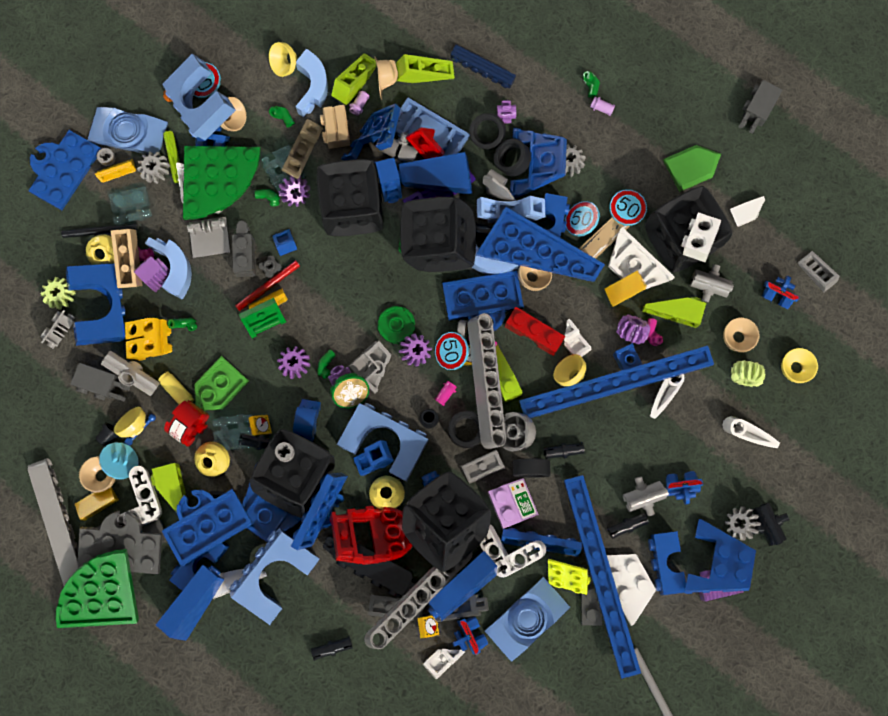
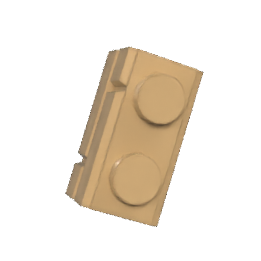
M345 105L324 107L323 115H320L321 125L325 126L326 132H322L324 143L328 144L329 149L350 146Z

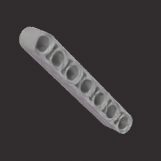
M483 313L468 321V334L480 439L484 448L492 449L505 444L506 431L493 322L488 314Z
M47 458L28 465V473L62 583L65 586L71 575L78 569L79 547L77 542L75 543L74 531L72 525L68 522L70 519L66 506H63L62 503L64 500L60 487H57L58 480L54 469L51 468L52 462Z
M472 552L452 567L448 573L446 571L442 572L433 566L366 633L364 638L366 646L372 649L384 648L471 560ZM432 577L436 579V585L434 587L431 585L430 582ZM418 591L422 593L421 601L416 597ZM404 605H407L408 607L407 615H404L402 613V607ZM390 619H392L394 622V627L392 630H390L387 625ZM376 633L380 638L377 645L373 643V636Z

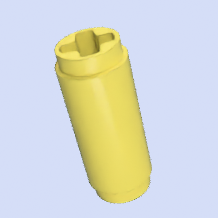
M166 372L158 379L160 385L178 404L188 400L194 401L192 395L173 374Z

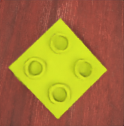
M548 559L550 585L587 595L588 585L591 581V577H588V569Z

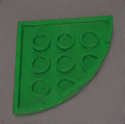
M184 146L183 219L204 218L217 211H222L236 202L248 189L258 169L260 147Z
M127 549L98 555L81 565L71 575L60 593L56 608L57 628L137 624L139 617Z

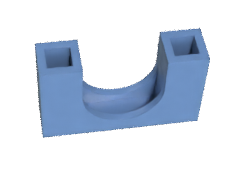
M191 54L162 85L166 90L165 94L173 101V107L182 115L181 120L190 128L188 130L190 134L195 138L199 137L206 140L236 109L228 97L218 91H215L201 106L193 109L192 100L196 89L212 72L202 59Z
M359 403L337 445L356 455L369 432L377 428L392 430L400 439V451L389 473L407 482L429 441L425 438L427 434L420 430L414 432L408 429V424L400 420L398 423L391 420L392 416L385 412L379 414L374 411L375 407L368 403L364 405Z
M280 528L270 534L267 539L269 542L264 548L261 547L256 552L255 560L252 564L246 565L242 571V577L239 581L235 580L229 589V594L233 600L269 625L282 610L280 603L260 589L259 576L262 570L274 561H286L308 575L319 561L317 555L307 548L301 550L292 548L291 545L294 540Z

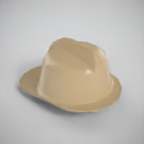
M375 57L378 69L380 98L382 100V90L397 81L398 71L394 60H376Z

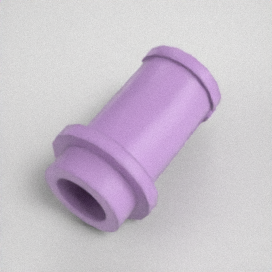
M359 91L354 102L350 103L349 111L357 116L361 114L365 103L369 99V95L364 91Z
M594 97L590 107L594 111L596 109L611 116L615 105L601 100V97Z

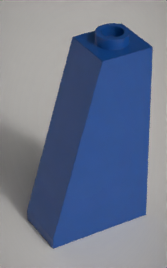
M465 152L399 164L400 170L398 174L400 182H402L404 187L473 194L468 157Z
M485 551L430 600L428 611L434 619L439 618L442 622L448 615L497 576L498 566Z
M202 565L156 626L169 638L186 641L223 583L224 579L220 576L221 572L212 565L210 567Z

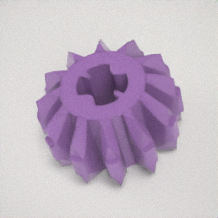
M291 175L289 176L290 180L283 178L285 184H279V188L282 190L278 192L279 196H282V202H287L290 207L293 203L298 207L300 201L305 204L304 197H310L309 193H307L310 187L306 185V179L301 180V176L299 179H294ZM294 188H297L298 191H294V194H292L291 190H295Z
M627 315L620 319L616 332L626 341L640 344L647 340L651 327L641 318Z
M412 334L411 338L406 336L405 342L400 343L404 349L399 350V353H404L401 359L402 361L407 360V365L414 364L416 367L420 363L425 364V358L431 357L427 351L432 350V347L426 346L429 340L423 341V335H419L418 338L416 334ZM418 348V352H413L412 349Z
M295 346L292 352L287 347L288 353L281 352L280 354L284 358L277 360L281 364L278 369L280 371L284 370L282 374L285 377L289 374L290 379H294L295 374L298 378H301V371L305 374L308 372L304 367H310L311 364L306 362L310 357L309 355H304V349L299 351L298 347ZM294 359H296L298 364L295 363L294 367H292L290 362H293Z

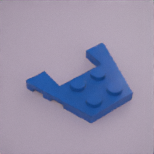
M395 103L373 112L360 130L362 133L360 138L353 140L350 144L351 151L348 155L344 153L341 159L343 161L357 159L363 145L370 142L374 143L377 141L375 146L380 151L392 147L401 108Z
M513 128V138L520 140L525 145H530L531 152L529 178L511 181L510 193L516 199L565 176L567 140L564 137Z
M249 483L242 503L253 523L247 527L249 531L268 543L267 539L273 531H277L280 528L287 532L301 522L302 518L296 517L262 499L252 491Z
M699 519L695 538L716 543L710 577L708 579L688 574L684 593L749 591L756 550L704 520Z

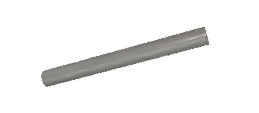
M635 648L641 673L664 716H673L638 648Z

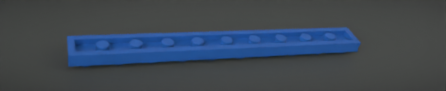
M705 346L519 401L523 414L534 418L714 365L709 347Z
M584 476L564 480L620 678L623 679L641 674Z

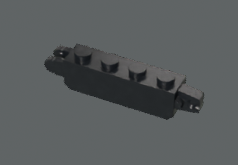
M328 537L323 548L331 553L335 559L334 539ZM356 542L358 554H363V556L375 555L373 551ZM336 561L335 563L344 569L349 566L354 569L353 573L361 578H364V576L372 579L370 583L379 588L382 585L389 588L388 593L397 598L399 595L404 596L415 585L412 582V572L392 561L367 565ZM421 591L417 592L416 597H421Z

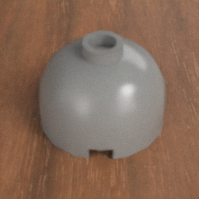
M506 413L504 415L506 442L503 448L509 451L527 449L532 445L536 437L534 422L530 417L522 413Z

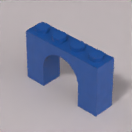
M115 263L68 266L66 269L68 291L97 290L103 293L110 303V312L104 318L74 323L73 329L76 346L124 341L125 324L123 317H125L124 305L121 306L120 299L123 298L122 288H117Z

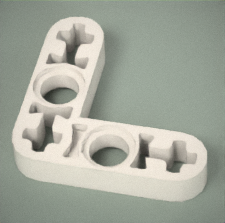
M135 466L129 472V479L139 507L131 509L129 512L139 516L142 526L159 519L162 515V508L148 470L142 466ZM138 471L143 473L141 480L144 483L147 482V484H141L140 480L135 478L138 475ZM144 488H149L150 496L143 499L141 491ZM150 502L151 507L156 509L154 516L148 514L150 507L147 504L144 505V503ZM126 512L117 517L118 524L124 523L126 525V519L124 518Z
M491 524L487 536L480 544L482 550L498 566L497 576L503 578L539 560L546 554L545 544L536 540L508 555ZM491 538L493 539V541L486 544V541H488ZM491 545L498 547V555H493L490 552ZM534 547L540 548V551L538 553H534L531 556H529L528 552L533 550ZM516 554L523 555L525 559L524 564L517 563L515 559ZM501 556L503 557L501 560L496 562L495 559H498ZM502 565H506L507 569L506 571L501 570L500 567Z

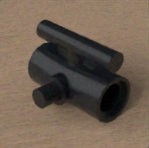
M770 502L762 504L758 508H753V513L759 516L757 522L761 523L760 526H755V528L759 531L758 533L764 534L769 546L779 545L787 540L781 528L784 522L790 520L787 513L780 516L778 514L775 515Z

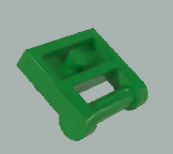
M274 298L239 314L252 339L257 337V334L280 323L281 325L286 323L285 317Z

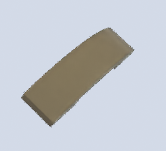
M309 119L305 121L281 169L283 172L299 179L312 149L322 132V126Z

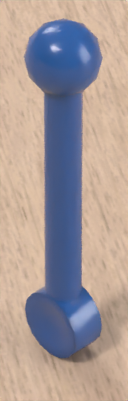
M150 414L148 416V420L145 422L146 425L144 426V428L150 422L155 421L156 416L154 414ZM138 435L125 439V444L132 445L133 440Z

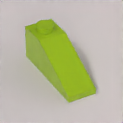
M365 53L335 79L331 96L347 105L357 96L376 69L375 59Z
M404 54L395 63L398 71L397 81L420 83L455 78L453 61Z
M687 297L648 303L642 308V312L697 328L701 324L706 303L701 302L702 300L697 297Z
M497 344L496 355L501 397L503 403L520 397L523 392Z
M172 463L153 468V474H151L153 486H156V489L177 513V505L184 495L186 496L180 465Z

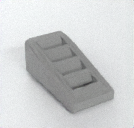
M813 251L798 262V265L823 292L827 291L839 280L840 276ZM813 259L815 262L808 267L806 264ZM818 265L819 268L813 271L812 269ZM824 271L825 273L819 277L818 274ZM829 277L830 279L827 282H825L824 279Z

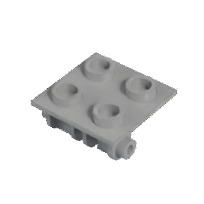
M226 217L189 222L187 230L190 232L193 258L230 253Z
M65 310L62 313L57 311L51 320L54 322L51 329L46 327L40 336L43 338L41 343L47 340V346L52 349L55 346L58 347L62 340L53 331L62 337L65 336L55 330L56 327L68 332L58 324L60 323L69 329L75 322L73 321L75 317L71 314L63 315Z

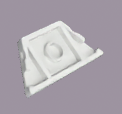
M623 227L619 230L608 267L620 279L638 270L647 285L646 289L675 278Z
M636 554L607 555L623 613L630 626H632L650 601L656 588Z

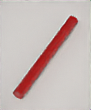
M295 260L236 304V308L239 311L244 309L300 267V265Z

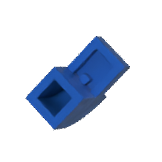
M301 400L295 414L293 433L313 442L321 402Z
M382 440L364 448V453L353 458L360 476H365L379 468H384L394 461L387 442Z

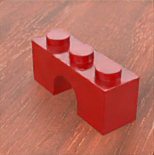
M515 307L505 324V328L520 337L525 336L538 345L537 347L552 356L555 355L565 338L563 334Z

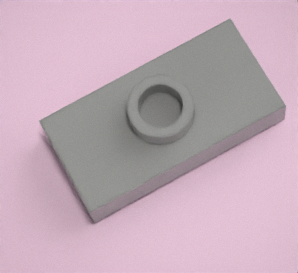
M494 450L462 465L461 468L468 483L471 484L503 469L504 465L497 450Z

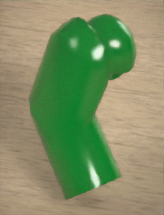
M586 71L583 73V79L589 87L588 97H597L600 81L592 72Z
M272 106L269 109V114L274 118L283 120L287 128L295 124L288 109L279 106Z
M271 189L255 190L256 199L266 198L270 201V206H279L280 197L276 192Z
M178 318L168 321L170 329L187 327L189 331H194L198 325L193 318Z
M328 350L318 363L317 374L319 377L322 376L323 379H327L331 373L327 366L336 356L332 350Z

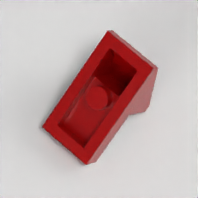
M421 127L406 136V139L424 159L444 156L445 151L433 139L434 129Z

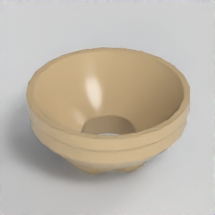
M228 97L236 111L221 127L227 131H238L242 129L246 122V110L239 99Z
M520 266L518 278L525 288L531 291H539L550 284L552 273ZM527 273H534L536 275V281H529L527 278Z
M736 318L726 325L723 338L725 344L731 350L747 352L757 345L759 330L751 320ZM735 332L743 334L744 340L739 343L734 340L733 335Z
M98 456L84 462L79 472L82 486L91 492H103L109 489L115 482V479L108 475L103 481L96 479L97 472L102 470Z

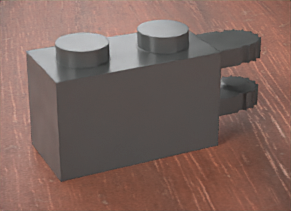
M762 80L759 86L755 85L750 93L753 96L751 101L747 100L742 108L745 112L738 127L743 128L747 120L753 122L749 128V133L753 134L757 125L762 127L778 100L782 89L765 80Z
M241 220L236 226V235H232L233 272L237 277L256 276L255 239L250 234L248 224Z
M82 363L78 364L71 381V385L77 387L75 391L86 395L88 391L95 393L93 397L104 401L105 398H114L125 402L126 398L123 395L114 394L117 387L125 391L130 389V386H125L119 382L118 376Z

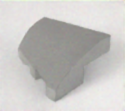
M375 341L348 367L353 373L361 377L363 376L369 385V389L375 394L378 392L380 380L384 376L385 367L389 363L391 354L380 341Z

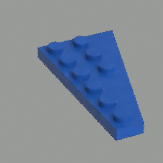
M505 207L476 253V256L592 282H595L605 265Z

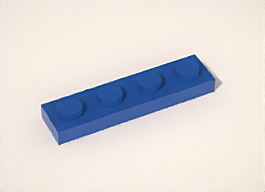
M515 528L503 529L501 535V542L503 544L523 547L539 540L545 544L546 551L577 557L582 548V542H577L573 538L560 539L555 535L542 536L533 531L519 532Z

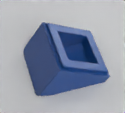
M290 229L272 236L280 256L297 250Z

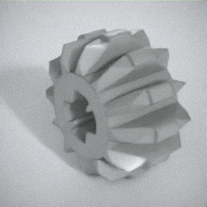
M568 144L566 149V173L569 172V175L572 177L574 172L579 174L580 169L584 168L586 157L582 155V149L577 151L576 145L570 148Z
M149 151L148 157L142 155L144 160L138 161V164L141 166L137 168L138 172L141 173L140 177L146 179L148 183L154 181L158 184L159 178L165 180L163 175L169 174L167 169L170 167V164L166 162L167 158L161 156L159 152L153 154Z
M741 506L739 510L733 508V514H727V517L731 520L725 521V524L731 526L727 529V532H733V538L737 539L739 537L741 541H745L746 537L748 539L753 538L752 533L758 534L759 531L755 526H760L761 523L755 522L759 516L757 514L752 515L753 509L749 508L746 510L745 507ZM741 520H745L746 524H743L745 527L740 526Z

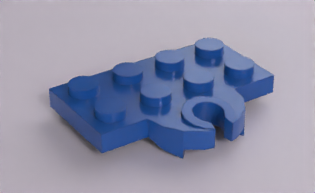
M68 130L59 145L43 143L35 148L39 153H46V157L43 160H38L32 154L30 156V165L38 177L29 189V192L61 211L97 159L98 151L101 150L97 145Z
M517 271L442 283L449 321L468 318L469 321L471 318L485 313L492 318L493 330L496 331L502 326L506 311H512L515 307L519 309L524 308Z
M340 472L323 476L319 483L321 487L318 493L314 494L310 501L312 505L309 511L305 512L301 519L303 523L300 529H297L292 537V540H294L291 545L292 548L301 550L312 547L320 530L331 525L330 516L332 509L339 507L340 501H344V497L339 493L348 477L347 475Z
M233 489L216 499L204 490L191 491L192 495L198 498V504L195 507L189 506V499L185 495L181 498L177 505L179 521L162 530L180 566H184L253 524Z

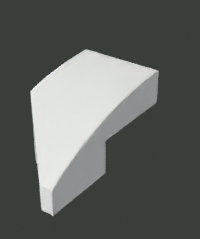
M764 196L730 209L738 227L758 218L761 207L765 202Z
M568 319L564 346L571 355L577 354L582 357L591 351V346L581 336L579 329L574 323Z
M438 649L423 665L435 679H438L465 651Z

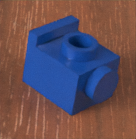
M633 343L615 351L613 354L621 371L642 365ZM631 357L633 362L628 363L626 358Z

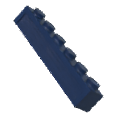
M455 45L451 52L453 62H459L465 68L469 67L474 73L478 72L484 78H490L494 83L498 82L503 88L510 89L515 81V74L458 45Z

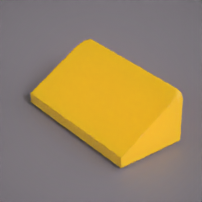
M133 159L98 170L95 175L104 183L135 172L136 167Z
M637 270L606 287L605 292L612 307L645 290L647 285Z
M281 288L250 304L249 309L272 298L275 299L278 305L286 302L288 299Z
M112 487L103 492H94L75 503L78 517L81 521H85L119 499Z

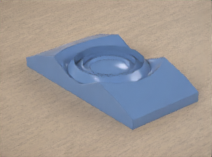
M410 98L406 99L400 109L395 134L401 137L402 132L410 134L421 127L434 129L433 139L445 151L444 156L459 153L470 137L469 133Z
M97 107L87 140L91 143L147 155L149 151L153 154L156 152L160 153L164 140L163 133L167 129L168 122L145 114H132L116 108Z
M542 577L494 621L485 632L512 662L542 633L551 627L570 606L548 581Z

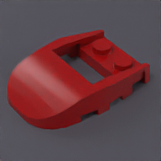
M366 506L365 509L355 510V508L347 509L345 514L340 515L332 512L330 522L332 525L336 561L367 565L391 561L404 556L411 549L412 544L406 538L402 529L403 512L389 507L374 509V506ZM353 522H369L374 556L358 554Z

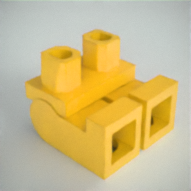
M145 318L125 322L126 340H131L126 341V359L141 361L150 356L156 357L171 353L172 345L167 341V336H170L171 329L167 325V320ZM132 327L136 328V333L134 335H132L131 333ZM132 346H137V351L133 354Z

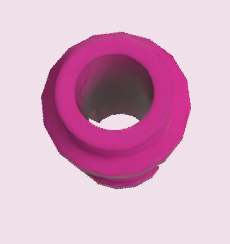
M449 381L443 383V388L434 398L443 406L453 392L456 393L455 389L457 387Z

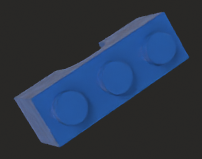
M390 158L375 162L384 202L394 203L399 201V198H402L395 159Z
M545 193V217L550 218L554 224L547 231L560 238L561 232L565 233L567 224L563 220L564 215H568L570 204H567L568 197Z
M678 532L650 535L651 539H648L650 551H653L654 559L651 560L653 571L657 573V579H655L656 591H660V595L684 593L686 586L684 572H672L667 566L668 556L674 552H681Z
M222 542L184 566H176L171 573L172 577L169 581L183 591L197 573V563L201 558L206 557L213 563H217L230 546Z

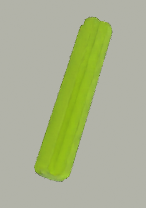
M165 131L163 135L174 183L178 184L176 163H180L175 137L173 131Z

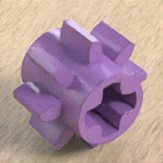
M504 100L501 102L502 105H497V116L504 123H511V119H516V105H511V100Z
M339 365L331 370V375L328 378L334 386L335 381L339 377L349 374L351 371L349 367L344 368V366Z

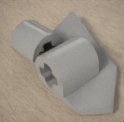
M492 169L487 175H484L483 184L486 186V194L490 198L497 201H516L508 188L505 187L507 178Z

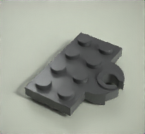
M119 510L109 514L102 522L101 528H80L78 568L98 555L127 549L131 572L159 574L162 533L143 532L139 516L136 517L133 513L127 511L124 515L126 525L121 526L117 522V517L120 515Z

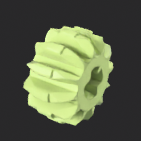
M55 277L54 281L47 280L49 285H43L42 287L45 291L40 293L41 296L45 297L43 302L52 309L56 307L58 310H62L63 305L69 307L68 301H74L70 296L76 293L74 290L68 291L67 280L65 278L60 280L58 277Z
M737 361L731 369L732 381L739 385L757 387L763 384L765 379L764 366L757 362Z

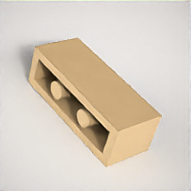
M136 230L111 231L117 288L142 286V280L133 272L140 266Z

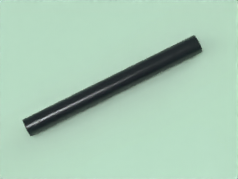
M138 224L63 230L61 234L63 238L97 235L98 233H111L113 230L134 229L138 231Z

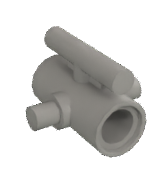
M402 132L400 138H394L392 147L380 151L392 156L395 159L397 168L402 161L405 163L417 161L418 157L421 156L413 146L408 144L406 136L409 134L406 132Z
M713 264L712 270L709 273L695 269L691 279L693 281L690 282V286L703 290L702 301L709 303L710 297L713 294L727 298L733 290L734 284H732V280L719 277L721 267L719 265Z
M642 477L635 478L636 490L623 494L624 502H627L626 507L629 512L642 507L646 511L647 516H652L655 514L653 503L666 499L669 495L668 490L664 488L660 481L647 485Z

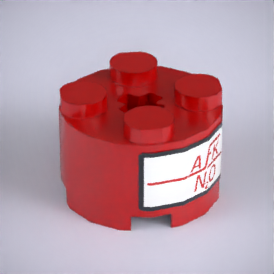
M190 400L187 402L183 401L172 412L174 416L171 422L166 421L164 431L189 447L194 442L195 436L198 433L202 434L207 428L205 422L210 415Z

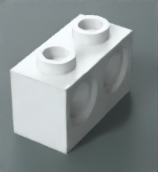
M698 212L696 219L692 218L688 230H691L689 236L685 235L681 245V247H684L683 255L706 262L721 220ZM703 226L708 230H701L699 227ZM698 243L699 245H701V247L697 248L694 247L692 244Z

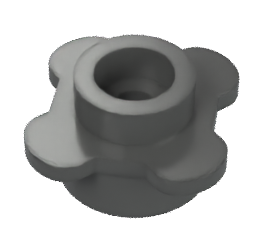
M268 256L266 261L259 264L260 270H263L268 278L273 277L282 268L281 264L275 261L274 256Z

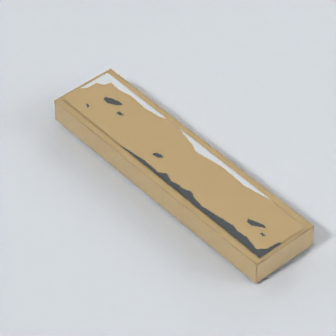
M611 218L579 249L596 259L616 240L618 232L622 227L627 230L630 226L619 224Z

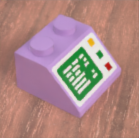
M524 478L488 491L502 529L539 515Z

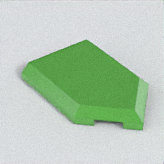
M695 145L667 157L663 161L679 192L713 178L721 153Z
M220 356L195 383V405L204 411L223 410L249 380Z

